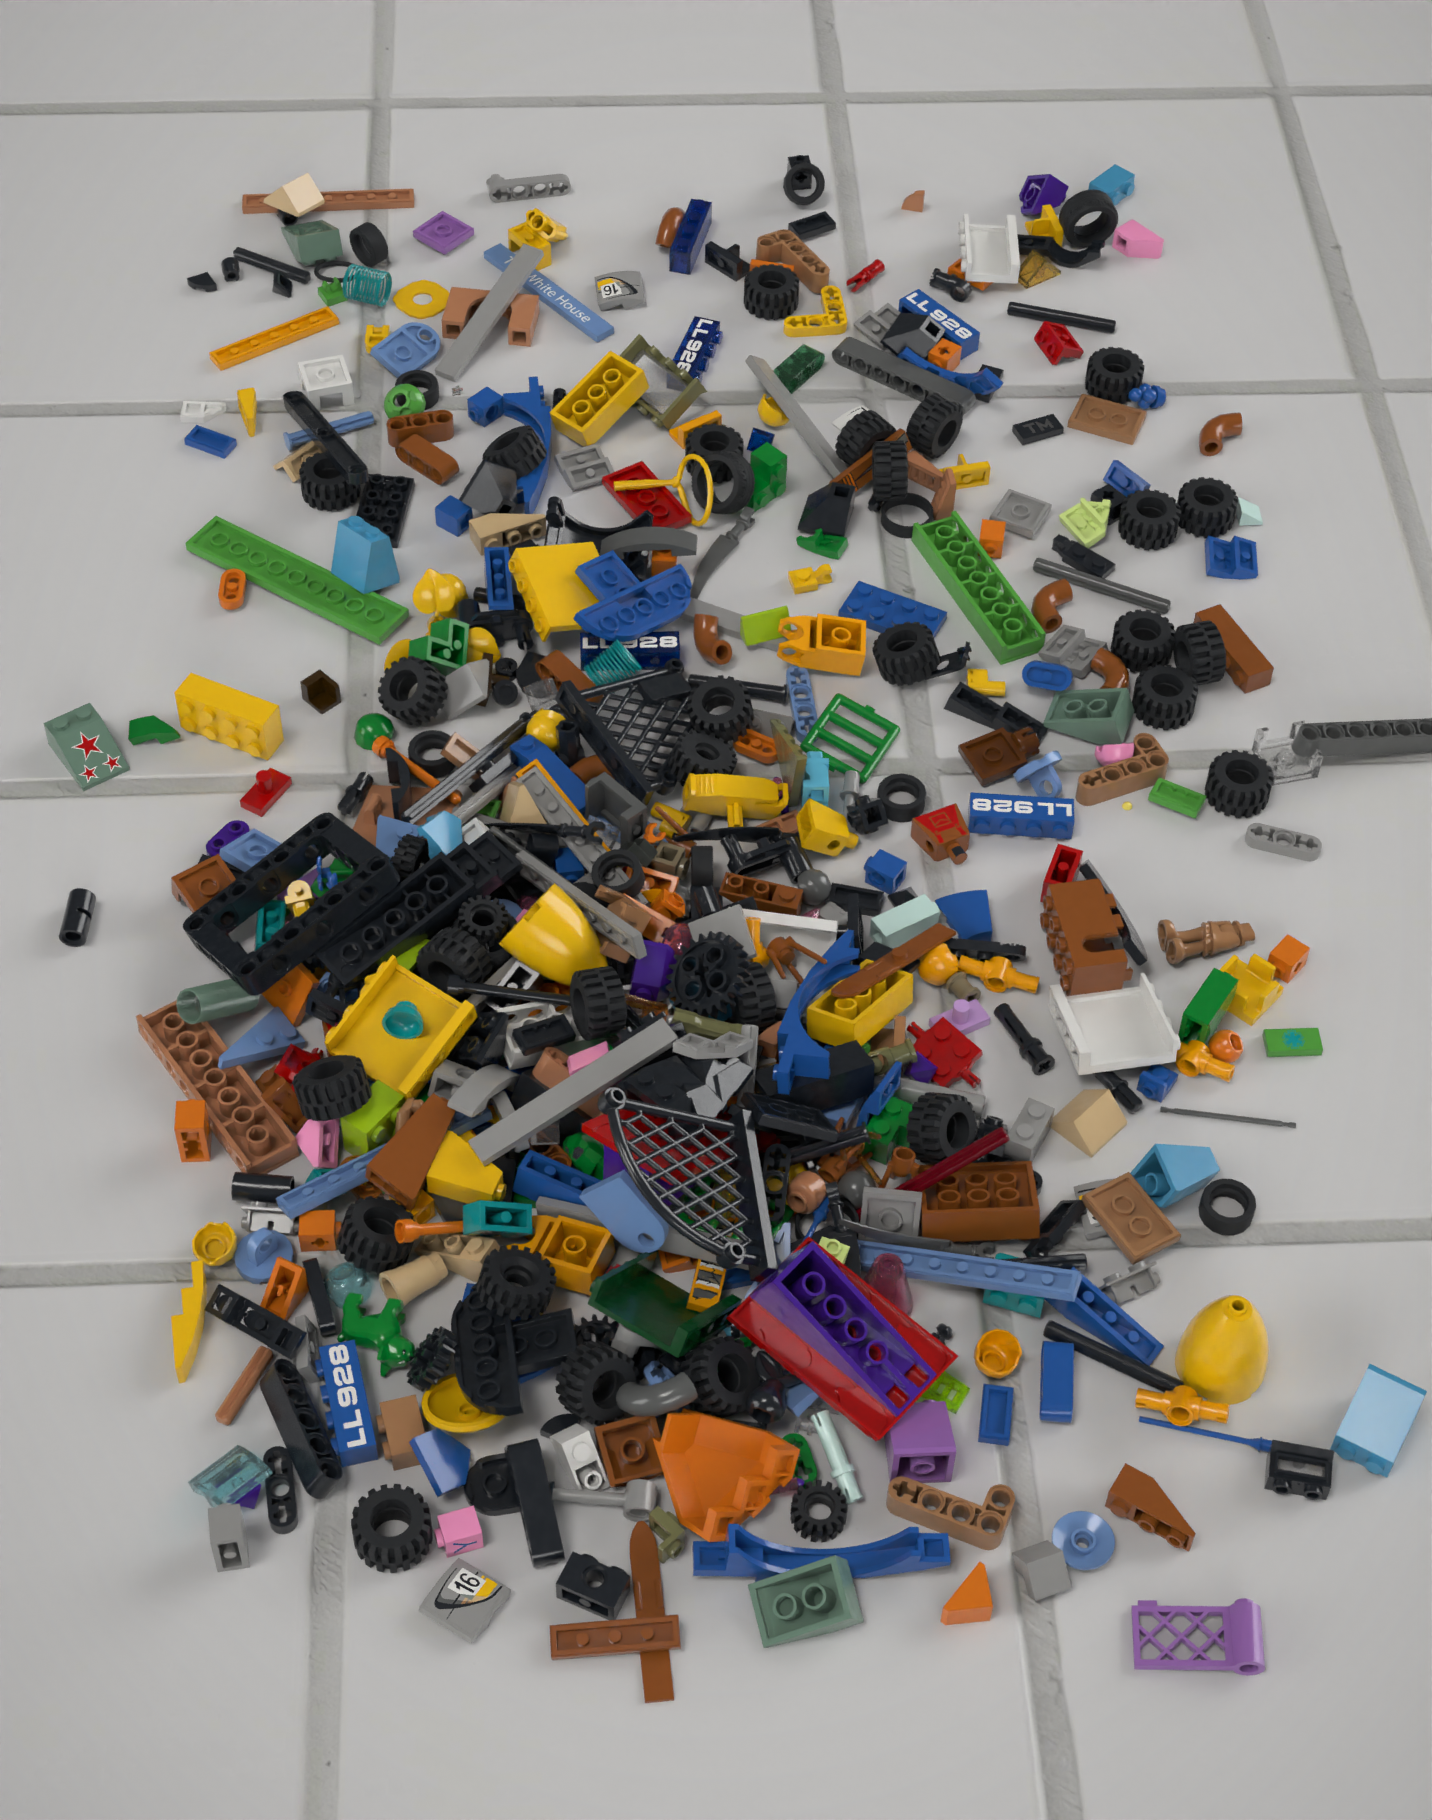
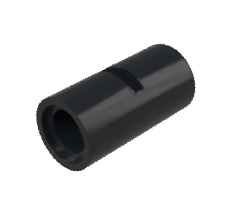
M77 888L69 893L59 933V939L65 945L80 947L86 943L96 902V896L91 891Z
M235 1172L231 1189L232 1200L277 1204L276 1198L295 1189L294 1176Z

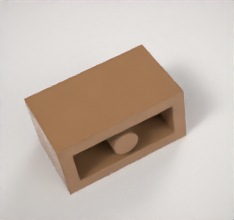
M416 1394L380 1402L381 1415L375 1417L379 1434L385 1433L387 1441L382 1442L385 1461H392L394 1471L420 1465L409 1443L414 1437L425 1433Z

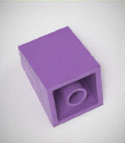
M935 1400L915 1402L884 1435L889 1483L892 1479L900 1476L908 1477L921 1483L951 1482L956 1457V1445L946 1402H937Z

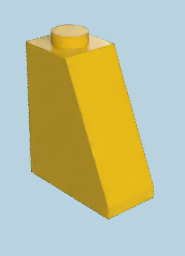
M447 1131L426 1175L428 1192L467 1204L479 1200L502 1201L507 1188L506 1184H503V1172L493 1163H489L484 1167L467 1142L453 1131Z

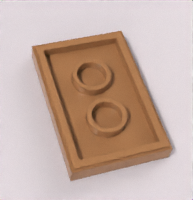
M1081 394L1068 420L1067 427L1133 445L1146 419L1147 411Z
M1130 1172L1082 1196L1081 1200L1133 1265L1180 1241L1181 1234Z

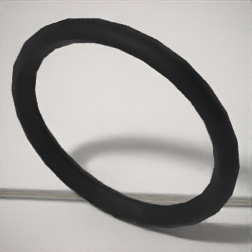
M347 261L324 262L315 268L314 274L322 281L334 283L333 278L320 275L319 270L328 266L349 267L353 263ZM337 278L340 283H343L344 278Z

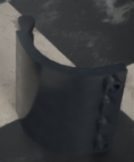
M553 496L548 499V510L545 517L548 524L544 546L594 542L600 556L603 539L628 529L653 527L654 515L646 510L623 526L598 528L576 520L565 512L561 498ZM649 551L625 552L624 559H621L640 582L646 580Z

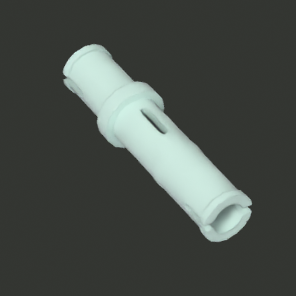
M824 1410L817 1413V1416L816 1414L812 1415L810 1418L814 1423L832 1469L830 1475L832 1479H836L838 1487L841 1489V1494H845L846 1503L851 1504L856 1502L857 1499H862L863 1495L853 1474L855 1471L854 1465L849 1464L830 1416V1411Z

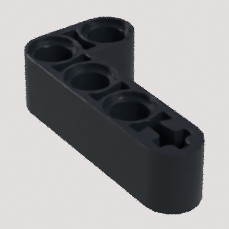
M538 1438L506 1445L504 1448L509 1473L513 1477L533 1567L565 1560Z

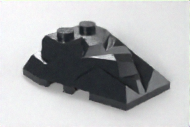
M677 1054L635 1070L610 1086V1088H620L628 1099H641L646 1103L715 1118L718 1113L724 1114L727 1110V1101L731 1096L736 1097L753 1075L754 1070L752 1066L739 1057L694 1059ZM676 1122L688 1133L698 1129V1126ZM673 1128L667 1129L668 1134L675 1140L682 1137ZM700 1134L694 1138L700 1140L704 1135ZM686 1141L682 1145L689 1148L692 1144Z

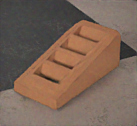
M913 450L907 453L908 479L936 492L944 474L917 451Z
M946 468L931 502L934 520L950 517L951 512L954 510L956 480L951 468Z

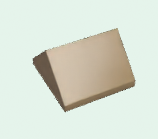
M309 173L283 185L264 198L265 204L296 217H300L319 207L325 201Z
M515 781L510 782L500 820L508 823L547 824L525 785Z
M1084 1089L1053 1117L1051 1128L1092 1158L1127 1125V1120L1109 1089Z

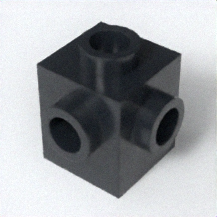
M869 795L855 798L854 804L846 806L848 810L847 820L852 828L855 827L856 831L870 834L878 831L879 826L888 823L886 809L881 798H869Z

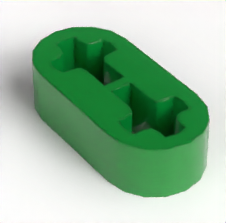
M797 1433L785 1435L782 1438L783 1440L800 1449L793 1478L789 1482L795 1490L799 1488L797 1478L802 1479V1477L798 1476V1468L802 1467L803 1473L808 1475V1479L804 1480L803 1488H806V1482L809 1481L815 1486L817 1468L805 1437Z

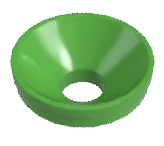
M400 384L393 387L387 393L384 400V410L389 419L395 416L423 413L426 402L424 395L417 387L410 384ZM400 395H405L406 403L401 407H397L395 399Z

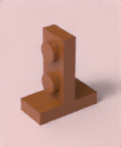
M275 1064L272 1068L266 1070L255 1081V1084L263 1093L261 1097L298 1134L308 1119L302 1115L296 1093L292 1090V1084L288 1083L284 1077L280 1078L274 1072L277 1064Z

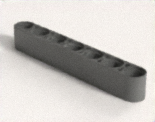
M846 337L832 351V358L838 365L920 402L932 394H938L961 407L963 415L976 402V397L971 390L855 338Z
M1432 718L1306 723L1300 726L1291 748L1295 754L1301 757L1432 752Z

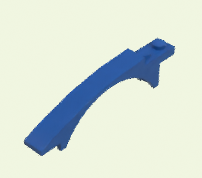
M538 376L529 377V392L503 394L504 416L515 419L526 426H531L547 450L546 457L536 469L516 480L517 490L523 489V491L517 494L518 504H524L525 514H533L547 480L552 452L551 416L549 413L551 406H545V400L541 401V399H544L543 385L539 386Z
M847 930L833 943L822 956L827 960V963L822 964L818 961L811 968L789 1003L777 1032L779 1064L774 1065L773 1081H777L779 1094H790L795 1076L829 1079V1051L819 1046L809 1037L802 1027L800 1020L807 1005L821 991L860 971V965H851V961L858 958L860 953L859 948H854V930Z
M728 1524L725 1541H693V1576L755 1577V1582L833 1555L848 1560L852 1579L921 1571L950 1565L948 1533H919V1527H908L888 1538L868 1544L845 1548L810 1549L769 1542L752 1535L739 1524Z

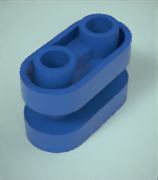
M1034 660L1025 665L1022 670V678L1027 685L1032 687L1062 691L1067 689L1072 683L1073 673L1065 665Z

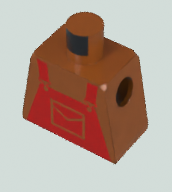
M956 803L912 819L910 836L934 861H941L950 857L953 863L958 865L967 859L966 851L969 846L970 833Z

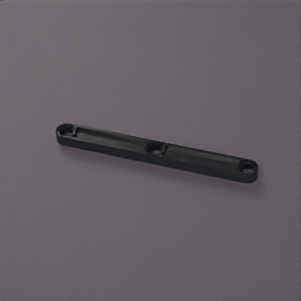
M300 391L285 393L283 395L285 409L347 482L353 485L366 483L369 480V474L365 463L309 399Z

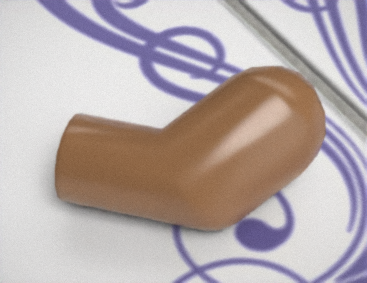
M415 1097L406 1100L397 1112L395 1134L423 1105V1100H415Z

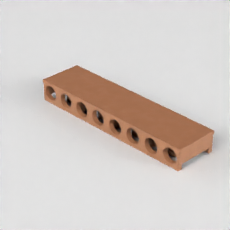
M177 1000L144 1017L141 1014L136 1016L139 1033L187 1099L206 1101L211 1131L241 1172L267 1174L300 1156L295 1136L279 1115L261 1097V1091L243 1067L237 1065L220 1070L218 1067L219 1056L228 1048L208 1021L196 1024L184 1022L177 1011Z

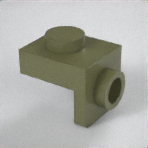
M657 1506L649 1513V1527L663 1540L658 1546V1559L664 1564L669 1558L674 1559L683 1551L685 1547V1530L680 1526V1522L674 1514L669 1511L664 1512Z

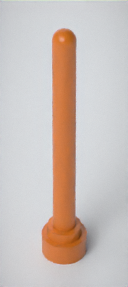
M380 736L374 741L372 751L380 758H386L385 748H392L402 756L408 765L409 772L431 788L440 783L439 780L398 752L394 742L388 737ZM454 791L446 797L448 801L455 805L461 802V797Z
M399 1219L395 1223L394 1232L398 1243H412L419 1236L463 1232V1221L418 1224V1222L412 1219Z

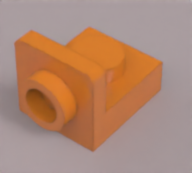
M665 888L652 901L651 907H649L672 921L677 917L682 918L685 914V903L682 897L675 892L670 893Z

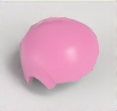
M1134 742L1108 744L1100 747L1096 746L1095 757L1102 766L1131 758L1134 755Z

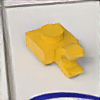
M823 564L815 571L812 570V567L788 571V579L794 594L818 590V584L831 583L830 573H832V569L829 564Z

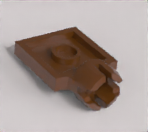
M1002 727L958 745V752L980 784L984 786L1016 773L1018 769L1028 764L1026 759L1039 754L1040 750L1038 747L1040 743L1036 733L1028 735V733L1034 731L1031 727H1024L1013 733L1007 732Z

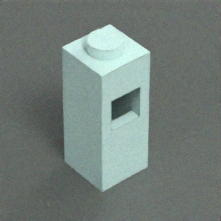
M923 894L871 918L869 935L874 942L894 949L937 924L940 910L935 902H931L926 894Z

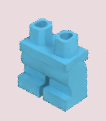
M821 751L807 752V762L801 788V808L809 798L828 807L830 787L828 775L829 758H823Z

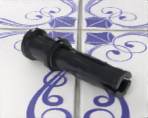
M1002 1003L994 1010V1015L1020 1047L1019 1053L1022 1058L1027 1059L1032 1065L1033 1073L1035 1075H1042L1048 1072L1055 1064L1053 1056L1045 1052L1042 1048V1042L1038 1038L1031 1036L1009 1004Z

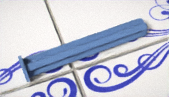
M367 411L329 423L340 434L374 423V417L372 412ZM304 430L290 434L287 432L283 433L284 441L289 451L295 446L312 441Z

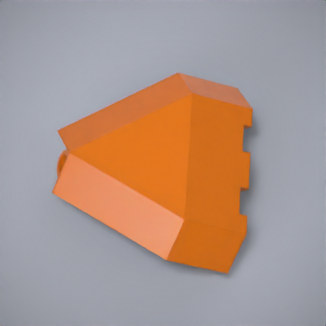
M682 1408L681 1413H668L662 1437L653 1438L680 1524L708 1542L725 1541L728 1524L741 1525L749 1516L755 1518L771 1501L769 1495L779 1485L785 1487L793 1478L800 1452L799 1448L770 1431Z

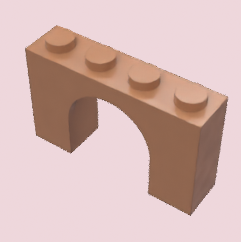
M451 287L441 320L443 338L457 339L490 290ZM517 293L502 316L509 320V345L531 347L539 317V295Z

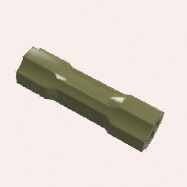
M675 1008L671 1022L672 1024L680 1020L686 1034L692 1033L711 1040H715L729 1031L741 1034L743 1026L738 1023L731 1024L700 1016L695 1012Z

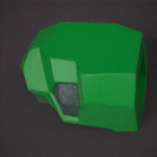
M581 1132L567 1136L563 1142V1149L569 1155L572 1164L581 1172L593 1177L597 1163L604 1157V1145L586 1133Z

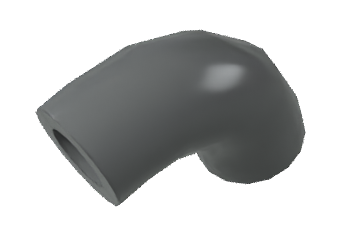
M681 1372L670 1379L653 1385L644 1386L636 1382L624 1383L617 1392L616 1402L618 1407L626 1413L646 1417L673 1412L690 1404L698 1397L690 1378L684 1372Z

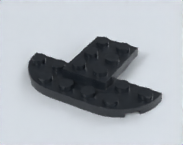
M476 1283L471 1287L473 1291L463 1302L461 1300L458 1301L451 1318V1332L457 1336L455 1338L457 1344L453 1350H455V1373L459 1387L466 1400L481 1411L503 1416L522 1414L524 1410L519 1375L559 1366L562 1361L566 1362L568 1359L566 1355L570 1351H576L578 1342L572 1309L568 1308L539 1315L536 1318L531 1317L528 1320L512 1322V1319H509V1314L504 1313L503 1316L497 1315L496 1308L489 1310L486 1307L488 1301L482 1302L480 1300L481 1293H477L478 1284Z

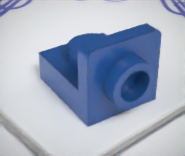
M1160 1064L1151 1065L1147 1072L1142 1071L1140 1074L1137 1090L1146 1097L1161 1103L1177 1082L1179 1074Z

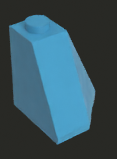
M1154 1144L1130 1174L1158 1207L1166 1208L1206 1187L1220 1171V1168L1210 1147Z

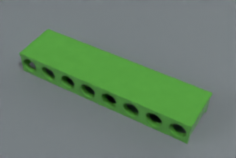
M953 511L950 517L921 526L918 522L913 523L911 541L999 664L1003 665L1037 654L1044 646L1045 631L959 514Z

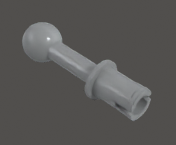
M849 770L845 772L844 786L840 792V798L844 800L842 815L846 818L848 831L855 834V827L852 828L847 820L848 810L846 806L854 804V799L860 797L858 792L860 774L857 771Z

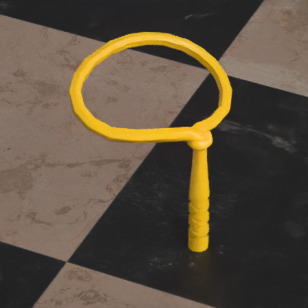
M688 454L682 459L677 475L672 479L614 481V491L648 489L672 485L673 488L678 490L681 504L692 515L691 524L693 526H702L707 522L713 503V481L710 469L705 460L696 454ZM691 459L701 464L707 480V506L703 518L699 521L693 517L684 488L680 483L684 468Z

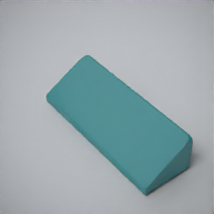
M272 899L257 911L254 952L269 941L273 934L285 926V901Z

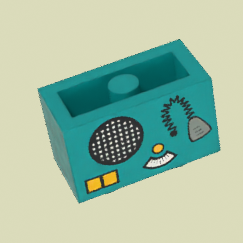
M479 1200L463 1206V1235L515 1239L532 1234V1204Z

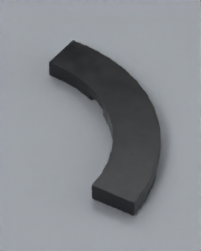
M1089 859L1080 865L1079 870L1086 880L1099 878L1105 894L1112 893ZM1114 896L1117 906L1114 909H1110L1112 915L1120 914L1124 925L1120 929L1122 931L1120 936L1123 947L1135 963L1141 966L1147 961L1145 948L1133 924Z

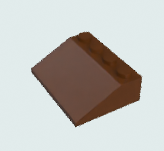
M1032 1161L970 1163L923 1190L920 1211L922 1237L964 1243L983 1240H1029L1040 1238V1208ZM935 1164L920 1165L918 1174L924 1172L925 1170L929 1169Z

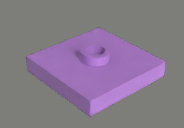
M441 211L413 230L414 238L444 255L474 235V228L444 211Z

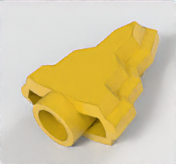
M537 208L527 211L526 223L546 240L559 242L560 240L567 239V227Z

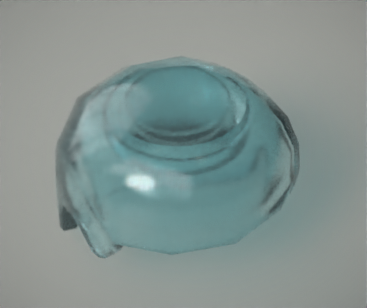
M352 1262L335 1265L326 1274L324 1279L327 1296L339 1308H343L344 1301L349 1293L362 1294L364 1297L362 1304L370 1297L372 1286L367 1272H364L365 1269L361 1267L357 1269L353 1266L354 1263Z

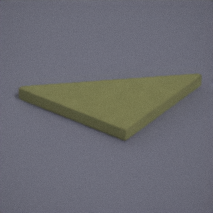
M771 719L770 725L783 783H788L789 807H795L799 803L807 756L803 754L800 746L795 744V739L792 735L788 734V730L781 724V720Z

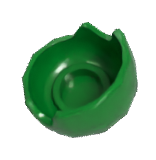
M369 713L357 721L354 739L356 744L363 749L372 750V745L378 737L386 736L391 740L395 729L391 720L385 715Z

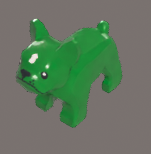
M349 1293L342 1308V1331L338 1335V1342L355 1340L356 1346L377 1351V1360L381 1362V1377H385L391 1368L404 1367L408 1361L415 1357L413 1356L415 1345L402 1335L400 1328L406 1321V1314L400 1313L404 1309L403 1301L389 1298L381 1313L365 1316L366 1308L359 1307L363 1302V1295Z

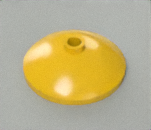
M456 1373L439 1379L437 1384H432L430 1390H426L422 1397V1412L426 1420L435 1427L447 1432L473 1433L494 1426L505 1417L503 1415L486 1413L470 1404L461 1392Z

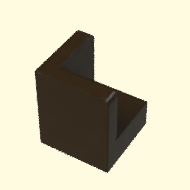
M320 669L300 681L302 699L320 714L326 713L341 703L339 685Z

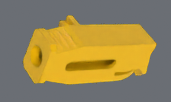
M689 773L682 792L683 810L727 816L728 827H743V818L771 820L778 817V814L788 805V783L777 784L772 780L760 777L728 774L695 775L694 773ZM782 791L783 798L779 800L778 794Z

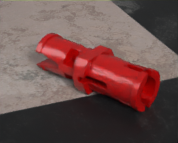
M876 259L855 276L848 279L846 282L847 286L856 283L851 289L852 292H856L885 270L883 262Z

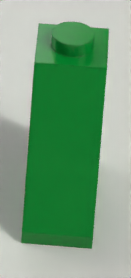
M1213 968L1183 1012L1178 1033L1180 1043L1188 1044L1191 1040H1198L1208 1045L1211 1036L1215 1033L1235 997L1238 979L1227 972Z

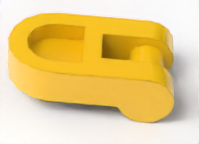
M367 325L365 348L368 353L371 352V348L390 335V325H383L382 327Z

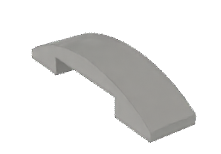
M497 1064L485 1066L471 1075L457 1089L448 1101L447 1106L472 1118L485 1110L488 1099L503 1089L513 1092L521 1075Z

